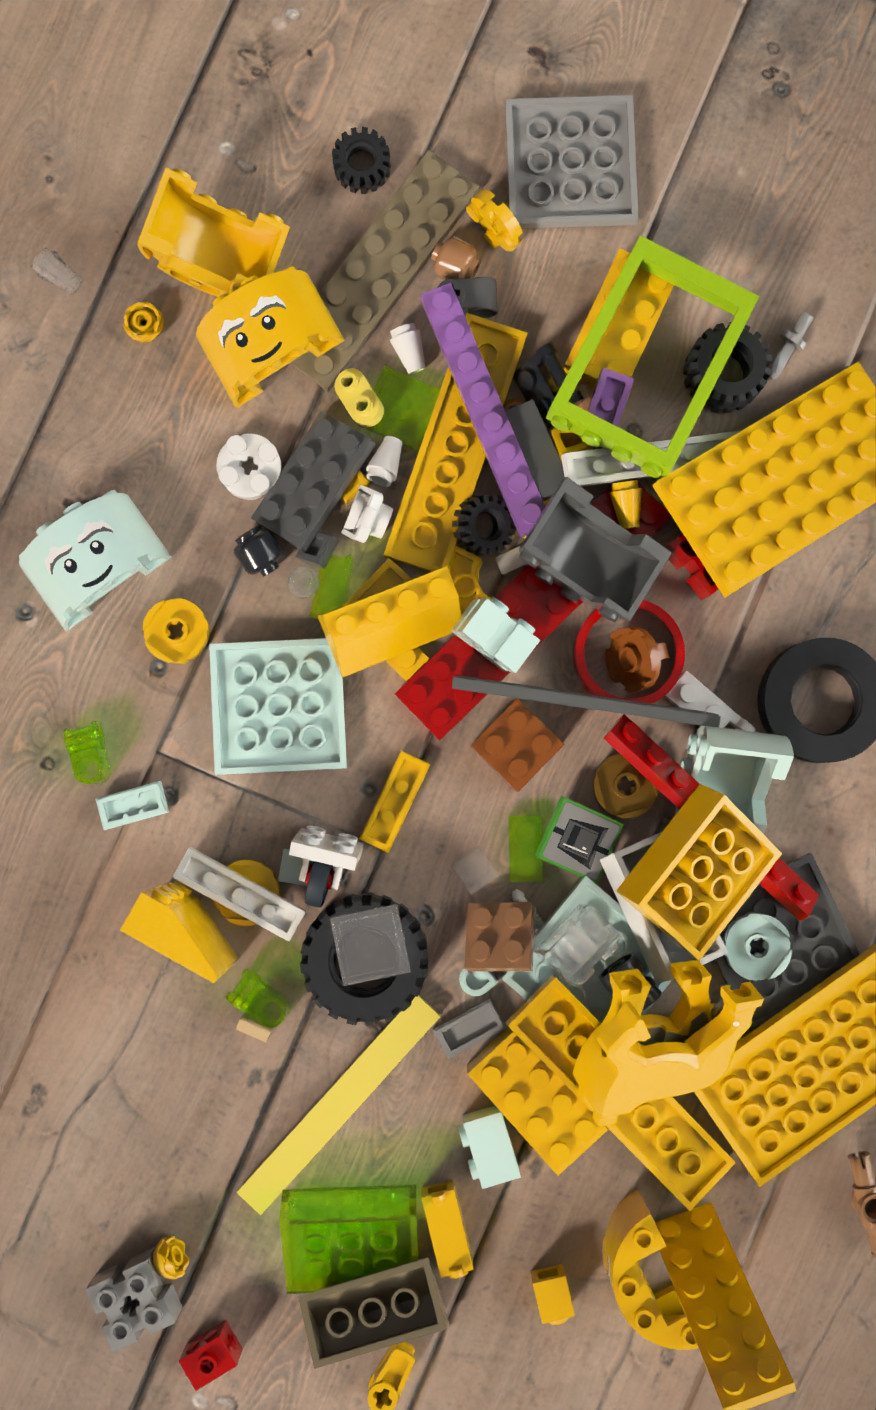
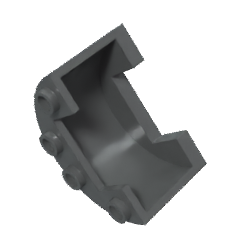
M564 477L520 546L519 558L537 570L534 575L539 580L548 585L554 583L562 588L560 593L574 603H577L579 599L598 609V613L609 621L616 622L618 618L630 621L672 553L647 534L632 535L590 504L594 497L592 494L570 478Z

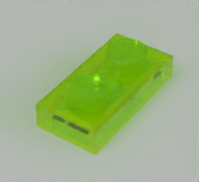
M541 815L508 816L509 882H543L542 859L534 856L542 840Z

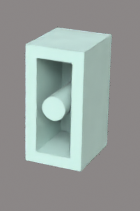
M494 1105L462 1115L464 1126L458 1127L463 1147L470 1146L473 1158L468 1159V1164L473 1180L479 1178L481 1187L484 1189L521 1178L507 1125L501 1111Z

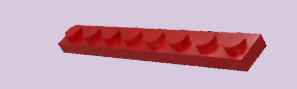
M625 714L613 724L603 737L679 809H681L699 786V783L685 769L674 761L663 748L658 746ZM778 858L759 883L799 921L809 917L819 897L811 886L804 882L780 858Z

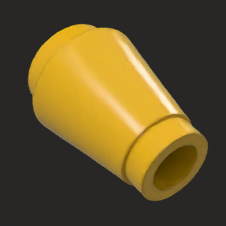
M638 480L611 484L612 492H609L620 526L624 529L640 527L642 488L638 487Z

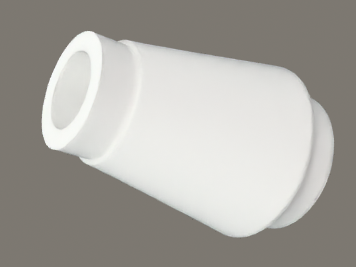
M409 323L391 330L392 339L390 342L407 370L408 375L426 369L421 333L419 329L416 330L415 324Z
M392 436L384 437L383 442L366 467L368 471L366 477L370 482L382 487H389L392 481L397 479L401 447L403 445L402 441Z

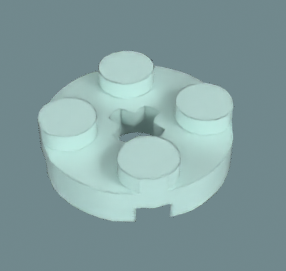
M755 912L746 913L735 919L724 934L723 943L728 951L725 954L726 961L732 970L748 980L757 981L775 978L786 969L791 959L792 949H790L789 932L779 920L772 916ZM762 938L764 940L762 947L765 951L762 954L756 952L752 955L750 953V942Z

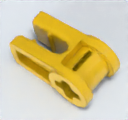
M407 1341L390 1346L370 1377L367 1400L371 1410H393L396 1407L415 1363V1348ZM384 1388L389 1390V1391H386V1390H385V1391L382 1393V1395L377 1393V1392H380V1393H381Z

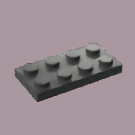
M321 411L251 519L306 552L375 447V442L366 435Z

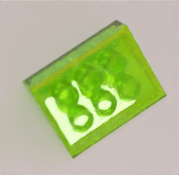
M416 1185L282 1190L279 1225L287 1294L311 1293L419 1260Z

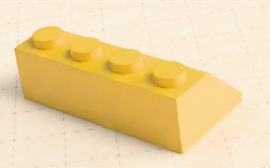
M445 566L320 614L318 619L341 677H345L453 633L450 630L461 617L459 596L448 567Z

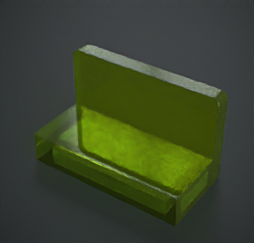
M332 555L325 569L319 567L309 615L310 618L318 619V615L343 606L347 602L355 564L353 556L346 555L344 558Z

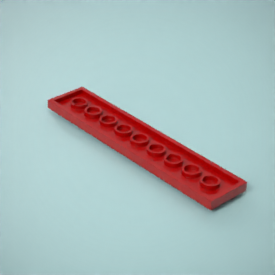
M638 482V487L642 488L640 527L626 528V530L632 535L647 534L651 537L672 516ZM611 485L591 505L620 525L609 492H612ZM527 565L494 598L509 608L506 613L508 617L515 620L521 618L535 629L533 635L540 640L536 645L537 647L583 601L579 599L577 603L568 600L561 595L562 588L554 583L548 585L534 575L537 570ZM455 635L395 695L440 741L488 695L486 693L453 689L452 683L455 675L502 681L510 672L500 670L482 656L479 651Z

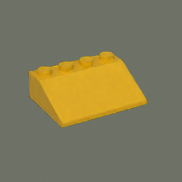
M699 784L616 892L650 922L700 961L782 853L726 795Z
M175 880L174 883L167 882L141 892L120 931L212 983H215L236 964L238 956L199 898L191 894L193 890L191 887Z

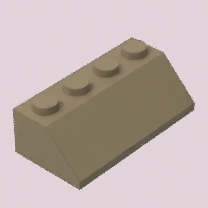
M429 1257L298 1296L314 1369L439 1332L449 1327L441 1290Z

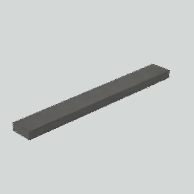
M455 675L452 683L453 689L719 728L721 718L719 714L462 675Z

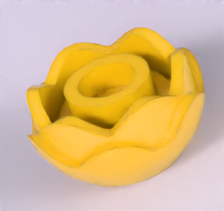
M138 302L127 308L124 315L123 328L133 340L150 342L156 339L162 332L164 325L161 311L153 304ZM142 321H147L146 325H141Z
M175 1236L162 1238L153 1252V1264L156 1271L164 1278L172 1280L178 1279L185 1274V1270L190 1262L185 1254V1243L182 1240L176 1239Z

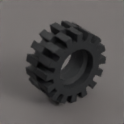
M354 127L351 128L352 135H348L345 131L341 134L342 141L338 138L335 141V149H332L333 167L337 180H341V186L345 189L347 186H350V192L355 194L357 188L361 190V194H367L366 188H371V191L374 192L377 190V184L382 187L385 184V177H389L391 168L390 151L388 145L386 146L384 137L378 138L377 131L373 129L371 134H368V127H362V133H357V128ZM359 151L369 152L373 156L374 162L369 169L355 170L349 163L352 154Z
M483 495L468 498V501L462 502L459 505L462 510L455 511L454 516L459 518L458 521H452V527H458V531L453 532L455 538H461V541L458 542L460 547H467L465 551L475 553V555H492L505 550L504 545L511 544L513 540L508 536L515 535L516 529L510 528L514 521L512 518H509L510 512L508 508H505L506 502L504 499L498 500L499 497L495 495ZM483 512L489 514L493 522L492 533L487 538L479 536L475 527L477 516Z

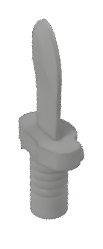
M802 312L791 331L784 329L781 332L780 337L783 338L785 344L772 363V379H777L780 376L795 348L803 350L807 343L802 337L814 319L810 314Z

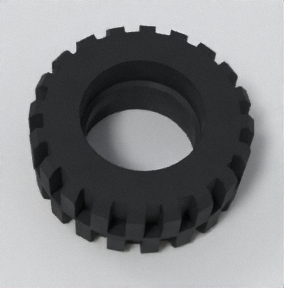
M365 892L360 895L351 894L327 906L310 925L301 947L302 961L300 962L301 974H304L305 977L304 985L307 992H312L315 997L314 1002L319 1008L325 1007L330 1011L329 1016L336 1020L338 1016L347 1019L346 1024L357 1025V1022H366V1026L376 1025L379 1020L385 1019L387 1022L394 1019L398 1012L401 1010L404 1012L411 1006L413 999L418 997L427 976L429 953L427 939L421 929V924L416 917L412 916L407 907L402 903H396L391 897L385 895L378 896L374 895V893ZM358 927H372L382 931L390 938L396 950L397 962L393 974L385 983L371 989L357 988L348 984L340 977L334 963V952L338 941L345 933Z

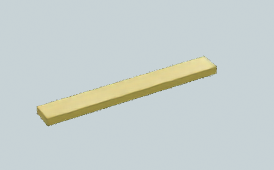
M420 995L415 997L411 1006L404 1012L401 1010L396 1014V1017L386 1025L240 1186L236 1193L256 1212L262 1215L435 1024L441 1015Z

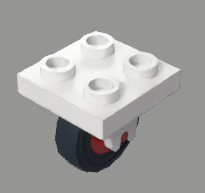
M309 825L306 829L300 828L291 842L288 855L303 858L299 881L307 884L305 904L322 907L328 889L338 890L344 868L355 871L364 843L357 841V837L345 833H340L338 836L325 834L326 830L317 826Z

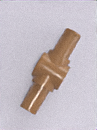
M859 1151L857 1152L858 1157H856L855 1153L848 1155L855 1181L852 1186L851 1204L859 1213L862 1227L867 1230L872 1257L876 1258V1204L872 1209L865 1210L866 1203L876 1198V1180L870 1161V1153Z

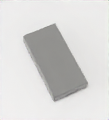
M490 997L433 1028V1031L449 1060L506 1029V1025Z

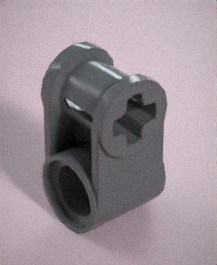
M492 277L447 279L439 284L438 287L448 283L452 284L465 316L466 313L482 318L497 315L496 279Z

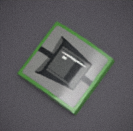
M561 796L534 856L582 878L587 876L594 883L598 884L604 871L600 859L611 854L624 824Z

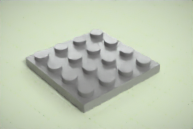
M633 95L505 99L509 209L515 216L521 229L637 225L639 219Z

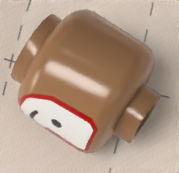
M455 236L447 239L445 243L438 242L431 256V260L435 261V274L444 280L472 279L475 277L481 264V260L478 259L477 249Z

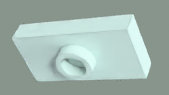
M161 781L95 799L103 830L169 813Z

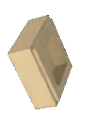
M246 1012L240 1018L235 1030L267 1042L274 1029V1025Z

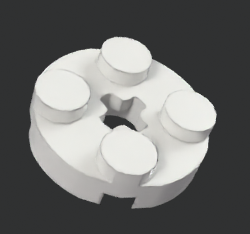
M242 434L231 436L227 440V443L218 454L216 467L221 483L232 495L245 500H256L261 498L262 495L267 494L269 489L276 483L282 471V462L276 447L268 439L257 434ZM248 459H254V464L258 465L257 471L251 470L250 475H246L245 469L241 465L243 462H247Z

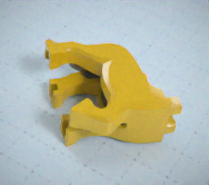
M699 960L671 963V974L681 989L677 1005L669 1017L658 1014L641 1015L651 988L649 982L638 969L609 973L613 989L610 1009L603 1022L590 1034L582 1046L572 1073L579 1084L578 1094L582 1101L590 1103L594 1109L593 1119L600 1127L615 1124L618 1115L630 1113L643 1103L694 1092L708 1087L722 1078L731 1064L738 1040L752 1024L755 1009L762 1006L764 998L751 982L741 983L740 989L731 990L730 985L721 986L720 995L722 1000L716 1003L710 1012L709 985L712 975Z

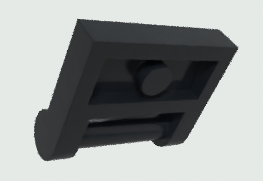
M553 342L540 347L534 356L515 371L513 377L526 401L534 400L546 429L553 426L551 421L546 419V416L559 391L557 385L560 388L567 376L556 356L558 351ZM574 390L569 402L578 406L585 399L580 390Z

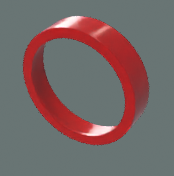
M643 600L638 609L654 614L667 626L673 637L676 652L674 667L667 681L652 694L641 698H620L607 693L595 683L585 663L584 649L591 628L602 617L598 613L599 610L596 609L583 622L574 641L573 664L580 683L590 695L652 704L672 690L679 680L684 667L685 644L678 625L665 610L646 600Z

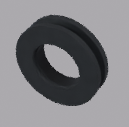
M815 638L784 650L769 664L758 689V713L766 733L788 737L793 748L794 758L806 762H839L859 755L876 740V661L857 645L837 638ZM818 667L832 669L843 676L851 687L854 698L852 715L847 723L834 733H814L802 726L794 715L791 704L793 687L799 677L810 669Z

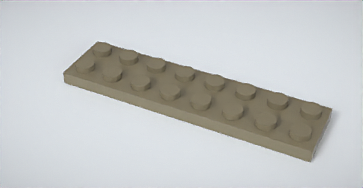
M428 150L319 293L345 341L318 358L308 351L289 364L329 392L334 386L337 376L346 370L432 256L438 242H442L466 211V207L471 203V199L480 191V186Z

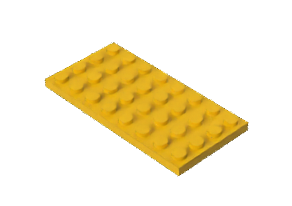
M859 361L674 470L667 477L664 476L652 485L724 598L876 503V387Z
M876 944L739 1040L731 1064L723 1077L708 1087L694 1091L759 1187L876 1105Z

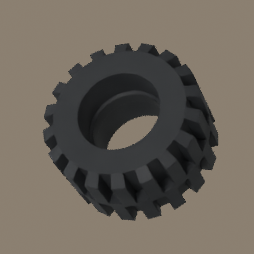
M731 322L727 328H725L723 323L716 324L713 330L709 328L704 331L685 360L687 363L683 368V375H687L684 381L685 387L692 388L689 394L691 398H693L711 363V358L714 357ZM745 325L730 354L740 364L743 371V380L727 382L718 378L703 408L708 404L712 406L711 412L718 413L721 408H723L724 413H731L734 408L737 411L741 410L748 403L750 404L766 385V380L770 377L772 368L768 367L772 363V355H766L769 349L767 342L761 344L759 339L762 335L757 331L754 335L750 333V326Z

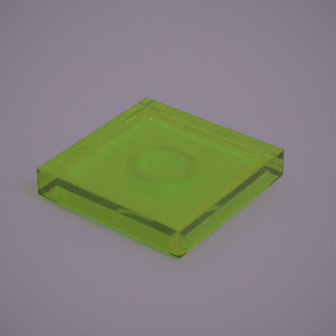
M385 365L374 387V391L384 406V414L378 424L365 429L383 437H395L402 441L403 446L417 452L424 438L440 389Z

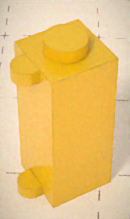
M454 1180L422 1187L421 1199L440 1277L449 1276L450 1279L461 1278L467 1275L468 1271L474 1270Z

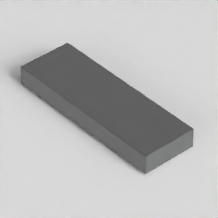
M530 400L505 410L541 498L545 501L551 498L564 478L562 462L535 402Z

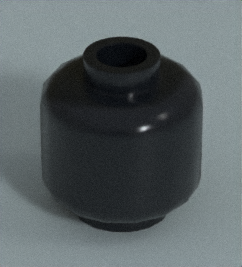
M255 526L235 540L237 545L234 548V555L248 574L253 575L260 572L264 577L279 567L276 561L282 556L283 551L268 529L259 530Z

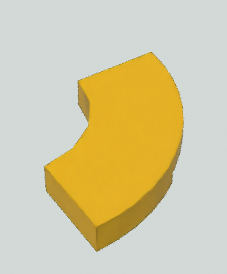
M456 545L448 570L459 596L462 616L474 599L488 598L491 600V598L483 593L479 584V571L483 563L482 559Z

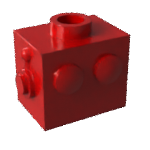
M227 1320L187 1343L179 1363L185 1372V1376L188 1377L195 1391L235 1368L238 1365L243 1348Z

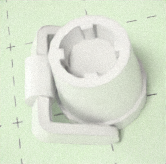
M360 484L341 533L362 543L366 542L368 536L381 539L388 526L393 508L382 503V493Z

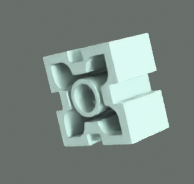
M494 597L491 600L488 598L474 599L450 631L469 646L479 651L482 656L500 670L516 673L540 641L533 635L535 629L521 618L515 620L508 617L506 613L509 608Z

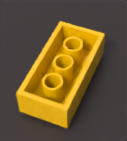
M619 248L565 363L564 370L566 374H568L630 255L629 252ZM640 267L638 268L578 384L590 381L593 389H595L603 367L632 377L674 287L673 284Z
M509 1027L466 1065L467 1074L557 1176L608 1131L606 1126L600 1127L593 1119V1112Z

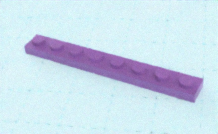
M448 283L421 294L420 300L519 536L522 538L528 535L545 505L452 284Z

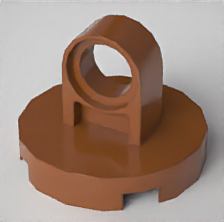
M639 626L617 629L609 637V639H613L611 647L605 650L606 667L611 679L615 683L620 682L626 687L623 690L627 692L646 690L653 686L659 677L661 661L670 658L666 642L656 644L648 631Z

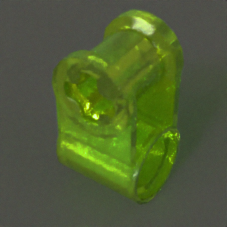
M93 721L87 727L75 730L71 728L64 729V742L70 756L75 778L80 783L98 786L104 784L110 777L111 767L100 723ZM95 762L98 765V773L94 778L89 779L86 774L87 766Z
M244 969L242 971V979L232 992H228L225 995V998L234 1007L247 1013L262 1026L267 1028L279 1026L289 1016L291 1008L289 1000L268 985L255 972ZM250 986V989L247 991V993H246L245 996H244L245 991H246V990L248 989V987ZM274 1002L278 1004L281 1009L280 1018H272L267 1014V1003Z

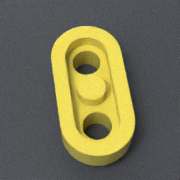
M355 368L342 371L335 380L337 395L352 419L359 426L365 428L375 426L380 422L384 414L382 402L361 371ZM353 380L352 384L346 387L347 384ZM368 404L367 408L361 411V407Z

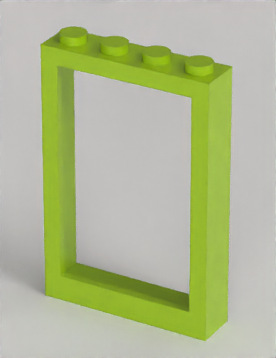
M640 235L554 398L546 419L550 420L551 424L561 431L568 432L570 430L581 436L582 441L592 447L601 446L611 452L615 459L625 463L630 461L640 466L642 472L650 477H667L674 467L760 296ZM639 267L734 315L666 451L569 402Z

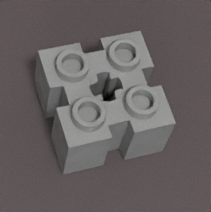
M156 1246L131 1257L124 1270H122L118 1263L95 1274L85 1289L95 1314L97 1315L104 1311L107 1317L102 1329L112 1352L137 1342L146 1327L151 1335L174 1324L183 1308L173 1284L170 1283L164 1286L161 1280L163 1276L159 1275L154 1267L153 1252Z

